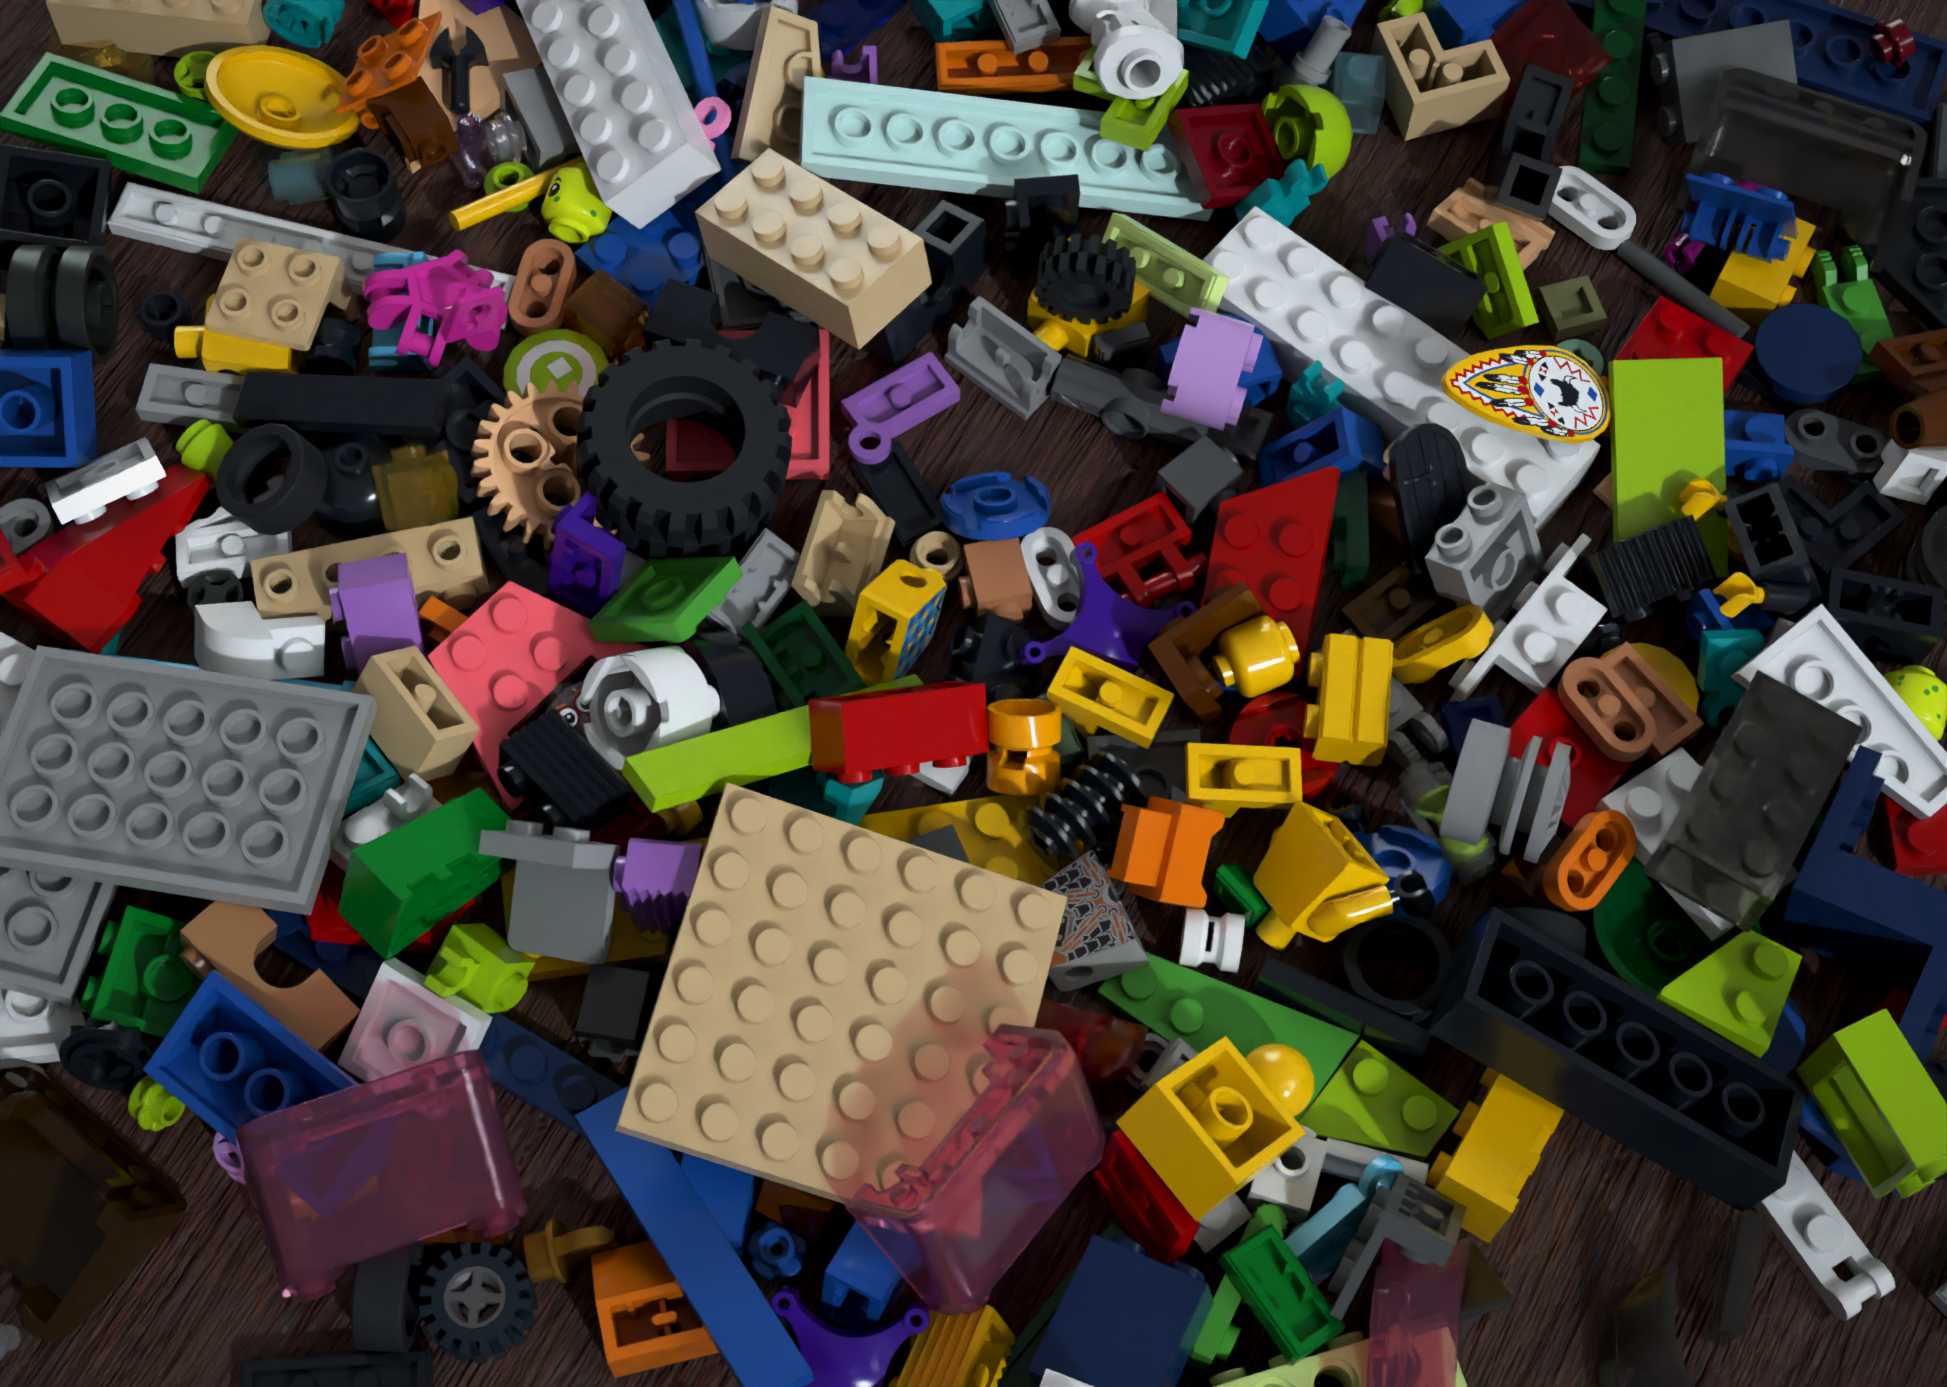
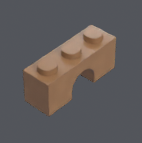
M214 901L180 930V945L184 950L179 956L198 978L204 981L211 970H218L322 1055L354 1027L361 1010L320 968L303 983L291 988L271 986L259 977L255 970L254 962L258 955L276 940L277 924L261 908Z

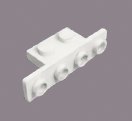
M1582 533L1571 548L1563 542L1557 547L1542 568L1549 573L1540 586L1532 580L1526 585L1511 606L1518 611L1511 622L1507 624L1502 619H1499L1494 625L1493 634L1486 648L1487 651L1477 663L1471 659L1465 660L1453 675L1448 685L1454 688L1455 692L1446 707L1456 713L1495 664L1537 695L1550 684L1608 610L1565 578L1577 564L1578 558L1585 552L1592 540L1591 538Z

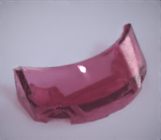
M1385 1237L1383 1240L1382 1265L1376 1268L1372 1297L1367 1387H1456L1459 1321L1464 1278L1469 1256V1243L1457 1240L1452 1254L1445 1267L1442 1268L1431 1261L1429 1264H1420L1410 1260L1396 1249V1242Z

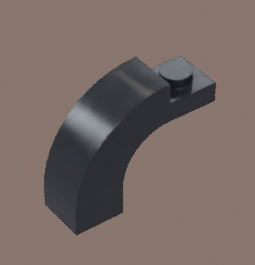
M1529 63L1522 66L1506 115L1500 118L1489 153L1483 184V198L1486 204L1535 222L1546 219L1563 170L1550 164L1552 149L1576 80Z
M717 627L697 628L696 632L683 642L676 644L665 642V646L676 645L681 647L696 662L707 684L714 687L719 695L720 711L712 719L709 733L778 714L772 688L761 663L751 648L734 633ZM769 778L739 786L769 796ZM723 792L707 796V815L715 818Z

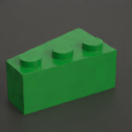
M479 787L459 798H452L443 806L352 850L346 876L342 882L343 890L338 913L385 961L389 960L516 867L517 860L478 854L481 830L506 831L507 820L512 819Z

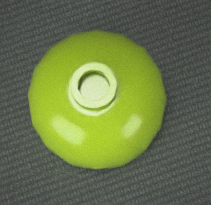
M1285 85L1279 87L1280 90L1278 92L1269 93L1263 99L1261 108L1286 167L1298 159L1304 160L1307 171H1310L1318 163L1323 164L1328 180L1331 179L1344 167L1351 149L1353 130L1344 105L1336 95L1316 85Z

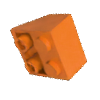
M650 1241L591 1254L595 1302L607 1364L615 1378L719 1353Z

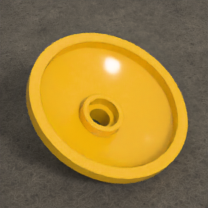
M247 45L231 48L218 54L207 67L204 88L212 106L232 127L260 142L292 150L323 149L351 137L360 123L361 117L353 109L341 114L335 112L344 91L342 85L346 78L329 65L306 54L275 46Z

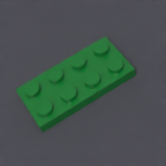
M49 52L44 54L0 113V128L2 132L75 155L112 160V167L199 194L239 133L237 129L220 116L212 104Z

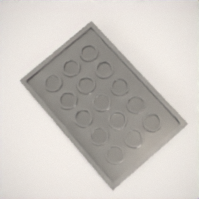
M37 645L0 738V866L311 916L378 709L374 696Z

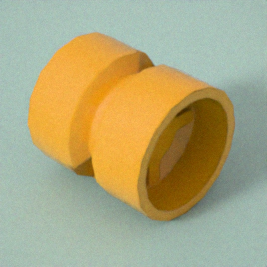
M1007 699L989 704L987 707L988 740L995 745V748L986 755V786L990 790L1008 795L1029 796L1041 795L1047 791L1054 792L1055 783L1061 780V755L1053 749V745L1061 740L1062 707L1056 703L1038 699Z

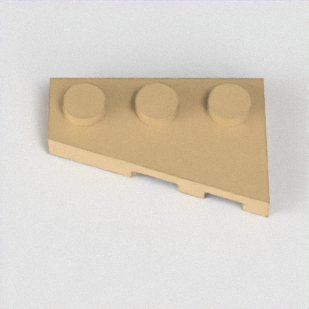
M772 5L762 9L730 160L750 165L770 148L799 165L801 93L804 76L822 78L817 22ZM819 177L830 184V178Z

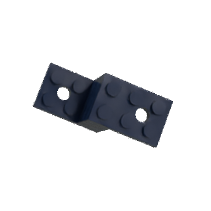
M1859 745L1793 885L1778 937L1911 993L1912 996L1898 1028L1924 1066L1947 1013V893L1854 855L1859 837H1863L1876 808L1875 803L1885 782L1884 778L1875 775L1882 753Z

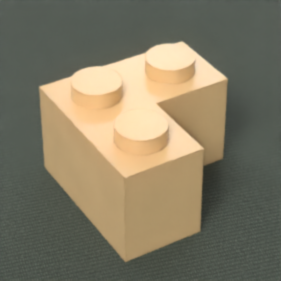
M1425 12L1377 23L1368 63L1404 141L1499 116L1510 77L1491 39L1443 51Z

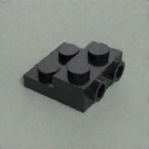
M467 355L454 367L446 361L428 378L446 380L453 389L439 437L385 435L401 447L413 466L423 476L428 472L464 509L468 508L478 498L476 490L479 482L483 480V478H476L470 474L473 462L478 460L470 454L474 440L480 439L476 435L481 420L490 421L487 416L491 405L495 403L504 407L503 403L506 394ZM531 428V430L536 431L537 433H539V431H538L537 429ZM522 451L511 452L512 457L516 460L525 454Z

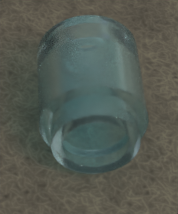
M331 146L312 150L280 153L279 159L268 160L269 179L275 201L288 200L290 205L331 199L325 181L326 172L333 159L339 155L334 156Z

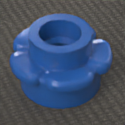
M773 1220L766 1222L761 1231H754L747 1243V1253L753 1259L751 1263L753 1270L760 1277L768 1280H785L795 1276L802 1269V1258L808 1252L807 1240ZM774 1245H781L783 1247V1252L780 1255H774L771 1252Z

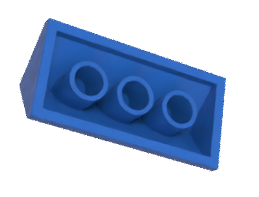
M211 970L143 1069L144 1072L323 1219L333 1215L387 1167L391 1159L399 1116L218 970Z

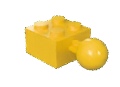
M1225 1036L1155 1083L1116 1123L1197 1222L1264 1172L1306 1134L1294 1117L1304 1111L1312 1099L1315 1086L1313 1070L1307 1059L1290 1046L1277 1043L1266 1044L1254 1049L1244 1058L1227 1036Z

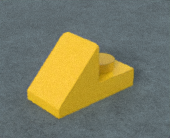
M1071 646L1047 690L1046 696L1051 702L1062 707V714L1085 739L1089 736H1095L1099 727L1149 749L1172 703L1174 693Z
M1187 743L1185 745L1186 802L1224 812L1225 818H1231L1240 807L1291 810L1297 800L1302 801L1300 748Z

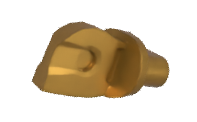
M557 1218L547 1221L545 1230L525 1235L523 1238L528 1274L533 1283L554 1277L562 1284L570 1283L577 1274L579 1261L590 1259L591 1254L625 1246L623 1231L620 1229L609 1230L605 1226H592L570 1232Z

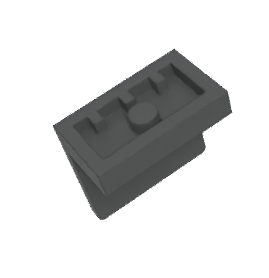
M1399 1172L1391 1189L1379 1184L1363 1215L1364 1219L1355 1237H1351L1336 1266V1272L1327 1288L1328 1291L1337 1295L1329 1315L1340 1321L1342 1320L1385 1237L1396 1242V1249L1410 1260L1420 1264H1429L1431 1261L1444 1268L1456 1246L1467 1207Z

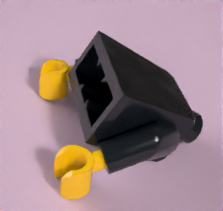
M1696 478L1677 496L1678 500L1685 503L1681 507L1682 512L1685 515L1692 514L1695 521L1701 520L1711 508L1716 509L1719 517L1729 519L1753 578L1752 581L1744 573L1736 572L1713 590L1714 594L1722 595L1728 600L1719 608L1722 614L1733 618L1750 604H1753L1758 610H1767L1770 619H1778V617L1783 618L1785 616L1797 617L1805 614L1813 605L1823 601L1825 598L1777 482L1744 495L1725 490L1720 494L1709 481L1704 478Z

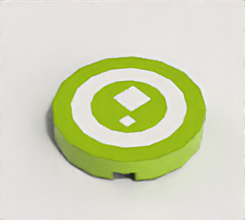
M569 329L547 330L527 337L512 350L504 365L503 386L506 394L511 390L523 399V393L528 382H532L541 394L545 392L549 379H554L559 392L566 393L571 381H576L578 395L585 397L589 387L598 386V374L609 363L602 348L587 335ZM556 425V426H555L556 429H569V428H571V427H568V426H566V425Z

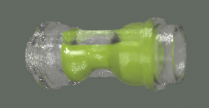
M1423 759L1406 768L1398 776L1401 784L1396 788L1395 796L1418 830L1434 839L1440 845V855L1446 861L1449 859L1450 877L1457 876L1462 885H1469L1492 872L1501 863L1502 859L1496 852L1499 845L1488 828L1482 840L1475 846L1440 835L1438 839L1425 820L1433 821L1440 831L1453 777L1442 762L1429 764L1426 759Z

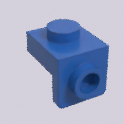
M1708 588L1695 593L1694 598L1684 613L1688 632L1698 644L1701 643V631L1758 629L1765 637L1774 625L1766 610H1758L1753 604H1750L1733 618L1725 616L1719 608L1728 600L1722 595L1712 594Z

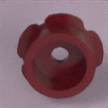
M1897 17L1885 24L1883 21L1875 23L1874 32L1876 34L1869 38V45L1873 55L1881 64L1889 62L1894 67H1900L1905 62V58L1916 52V45L1911 31Z

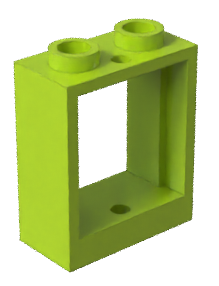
M1886 1008L1833 1033L1796 1069L1875 1199L1894 1190H1897L1902 1199L1907 1198L1933 1184L1935 1178L1947 1172V1103Z

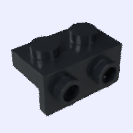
M987 612L967 624L961 625L955 632L950 644V653L953 655L949 674L943 682L985 683L986 707L993 702L1001 700L1030 699L1038 664L1034 667H1025L1020 663L1018 654L1020 649L1032 641L1043 643L1044 638L991 612Z

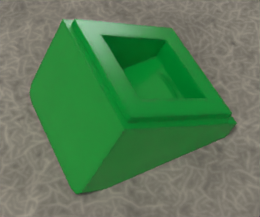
M1222 865L1216 870L1211 894L1229 913L1245 915L1244 929L1251 932L1259 925L1271 906L1255 887L1254 877L1243 866Z

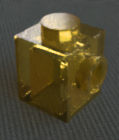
M423 443L401 446L390 450L392 459L371 466L386 532L432 526L461 514L456 494L458 479L454 468L450 465L447 449L425 452Z

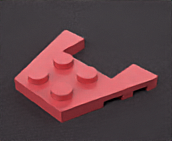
M509 580L428 655L427 661L480 728L472 741L477 752V758L497 789L504 809L513 816L528 801H525L522 795L518 798L511 796L499 781L497 769L499 764V744L504 738L509 739L513 732L587 662H591L594 665L598 660L606 657L651 648L639 642L634 644L596 642L587 624L591 619Z

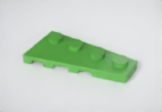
M1147 952L1150 964L1106 979L1098 989L1096 996L1097 1000L1143 1032L1157 1034L1169 1043L1172 1039L1180 1037L1198 1053H1201L1225 1036H1227L1244 1058L1254 1049L1266 1044H1284L1296 1049L1309 1062L1315 1079L1312 1099L1304 1111L1294 1117L1297 1122L1300 1121L1320 1095L1360 1036Z

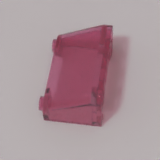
M1001 1023L982 1045L995 1061H988L981 1070L990 1084L920 1167L901 1163L894 1172L900 1181L890 1188L877 1191L872 1184L864 1183L845 1205V1208L932 1311L946 1315H967L979 1310L988 1301L991 1289L1081 1178L1095 1168L1103 1158V1150L1107 1143L1105 1130L1076 1052L1062 1033L1056 1030Z
M467 1050L451 1054L261 1116L244 1124L235 1134L238 1161L283 1300L297 1295L299 1301L304 1302L331 1293L337 1288L334 1280L343 1275L345 1267L464 1225H467L469 1231L482 1230L484 1237H493L517 1227L520 1224L518 1218L526 1215L527 1204L492 1079L481 1050Z

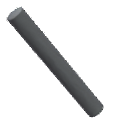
M1627 239L1619 246L1616 253L1619 258L1701 318L1742 340L1747 336L1750 331V326L1634 241Z

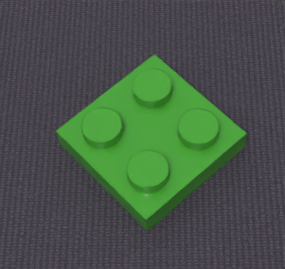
M735 556L665 558V560L648 559L587 624L596 642L634 644L638 642L665 641L668 644L680 643L690 638L696 632L697 625L714 607L720 605L726 599V593L743 574Z

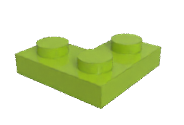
M1092 45L1074 72L1073 89L1112 101L1100 121V137L1148 152L1187 89L1189 71L1183 69L1176 81L1160 96L1144 100L1124 99L1104 91L1098 77L1095 75L1093 55L1098 47Z

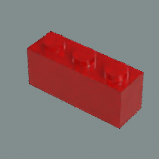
M945 681L808 700L813 770L836 773V779L839 783L872 780V770L885 769L886 775L915 774L920 772L919 763L932 761V767L935 768L967 765L966 756L989 752L985 683Z

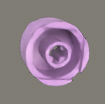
M1192 306L1188 321L1196 323L1197 326L1185 324L1167 383L1169 385L1167 394L1175 396L1174 402L1163 399L1160 412L1223 431L1225 423L1234 426L1237 424L1247 392L1246 388L1237 386L1241 371L1252 374L1263 335L1253 333L1254 324Z

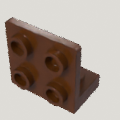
M1244 581L1234 586L1227 584L1216 589L1205 599V606L1187 618L1181 616L1166 623L1157 632L1158 638L1147 645L1182 699L1207 726L1226 714L1216 699L1224 691L1209 668L1204 665L1212 660V656L1219 654V636L1225 630L1254 617L1268 616Z

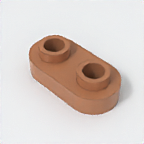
M542 239L531 244L522 256L509 298L508 310L513 327L519 334L525 337L547 330L559 329L563 322L577 275L574 254L571 248L564 242L556 239ZM552 269L558 271L554 275L548 276L546 274H543L544 272ZM536 313L545 314L544 316L539 318H530L533 314Z
M1593 657L1576 659L1566 667L1558 683V697L1565 709L1595 745L1607 757L1619 762H1632L1643 757L1656 737V722L1650 711L1608 663ZM1577 688L1589 689L1594 694V697L1586 698L1582 696ZM1614 731L1627 733L1631 741L1620 740L1615 736Z

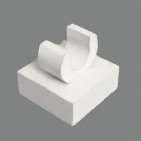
M1891 438L1881 452V459L1884 464L1873 478V482L1880 494L1925 505L1947 476V450L1903 449Z

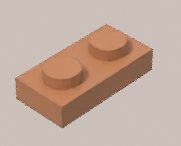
M1627 641L1602 659V661L1608 663L1653 715L1657 726V733L1646 753L1656 763L1673 753L1700 732L1704 725L1703 721Z

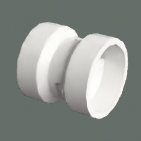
M1186 907L1178 964L1197 967L1202 962L1214 963L1219 970L1237 973L1242 952L1245 915L1226 913L1222 917L1209 916L1204 909ZM1208 927L1212 928L1209 951H1205Z

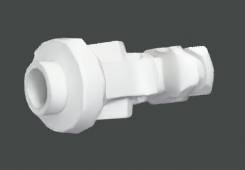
M1070 0L1069 2L1070 19L1083 31L1091 34V43L1098 47L1093 55L1095 75L1098 77L1104 91L1124 99L1144 100L1160 96L1176 81L1183 70L1184 47L1160 21L1149 13V0Z

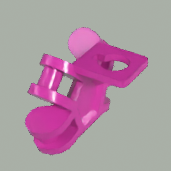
M460 249L454 250L448 256L403 269L382 270L373 273L362 284L363 296L366 301L371 303L366 313L370 327L377 330H388L406 320L395 353L406 356L408 351L427 357V364L438 367L445 345L465 338L471 347L479 351L494 350L500 340L501 331L499 327L503 326L506 321L508 307L503 300L505 296L503 289L500 286L490 288L494 275L485 268L477 272L467 265L468 255ZM407 291V296H406V295H400V294H402V293H404V292ZM421 314L441 321L436 338L415 330Z

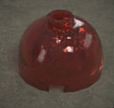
M1041 998L1028 1049L1029 1056L1038 1069L1055 1077L1052 1089L1087 1098L1090 1087L1111 1088L1124 1081L1134 1070L1143 1050L1148 1027Z

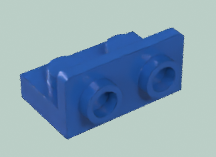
M1724 410L1725 471L1727 477L1745 478L1753 483L1781 481L1794 458V447L1785 444L1784 415Z

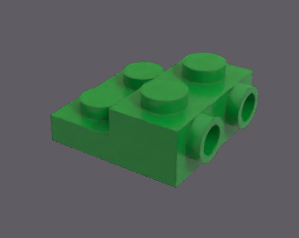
M127 905L120 923L108 920L97 950L98 955L108 957L102 977L89 976L78 1010L89 1013L87 1021L93 1018L102 1024H110L116 1018L119 1026L127 1029L135 1026L140 1027L141 1037L151 1038L158 1043H162L204 982L186 966L179 956L184 950L180 945V930L188 923Z

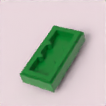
M1272 1223L1225 1252L1219 1258V1264L1291 1366L1329 1342L1346 1328L1342 1321L1329 1315L1332 1307Z

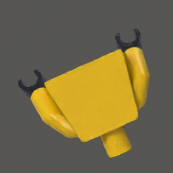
M1337 792L1332 794L1325 803L1326 811L1297 800L1283 825L1276 828L1272 833L1269 849L1254 875L1255 887L1271 908L1256 927L1255 932L1265 943L1277 950H1284L1297 932L1325 943L1333 940L1339 933L1360 923L1392 914L1393 907L1398 905L1402 906L1406 914L1413 917L1427 915L1435 907L1431 890L1427 889L1424 877L1417 871L1407 870L1402 872L1396 878L1394 888L1389 890L1386 888L1390 878L1352 835V833L1362 830L1367 825V816L1361 804L1353 803L1350 796L1345 793Z

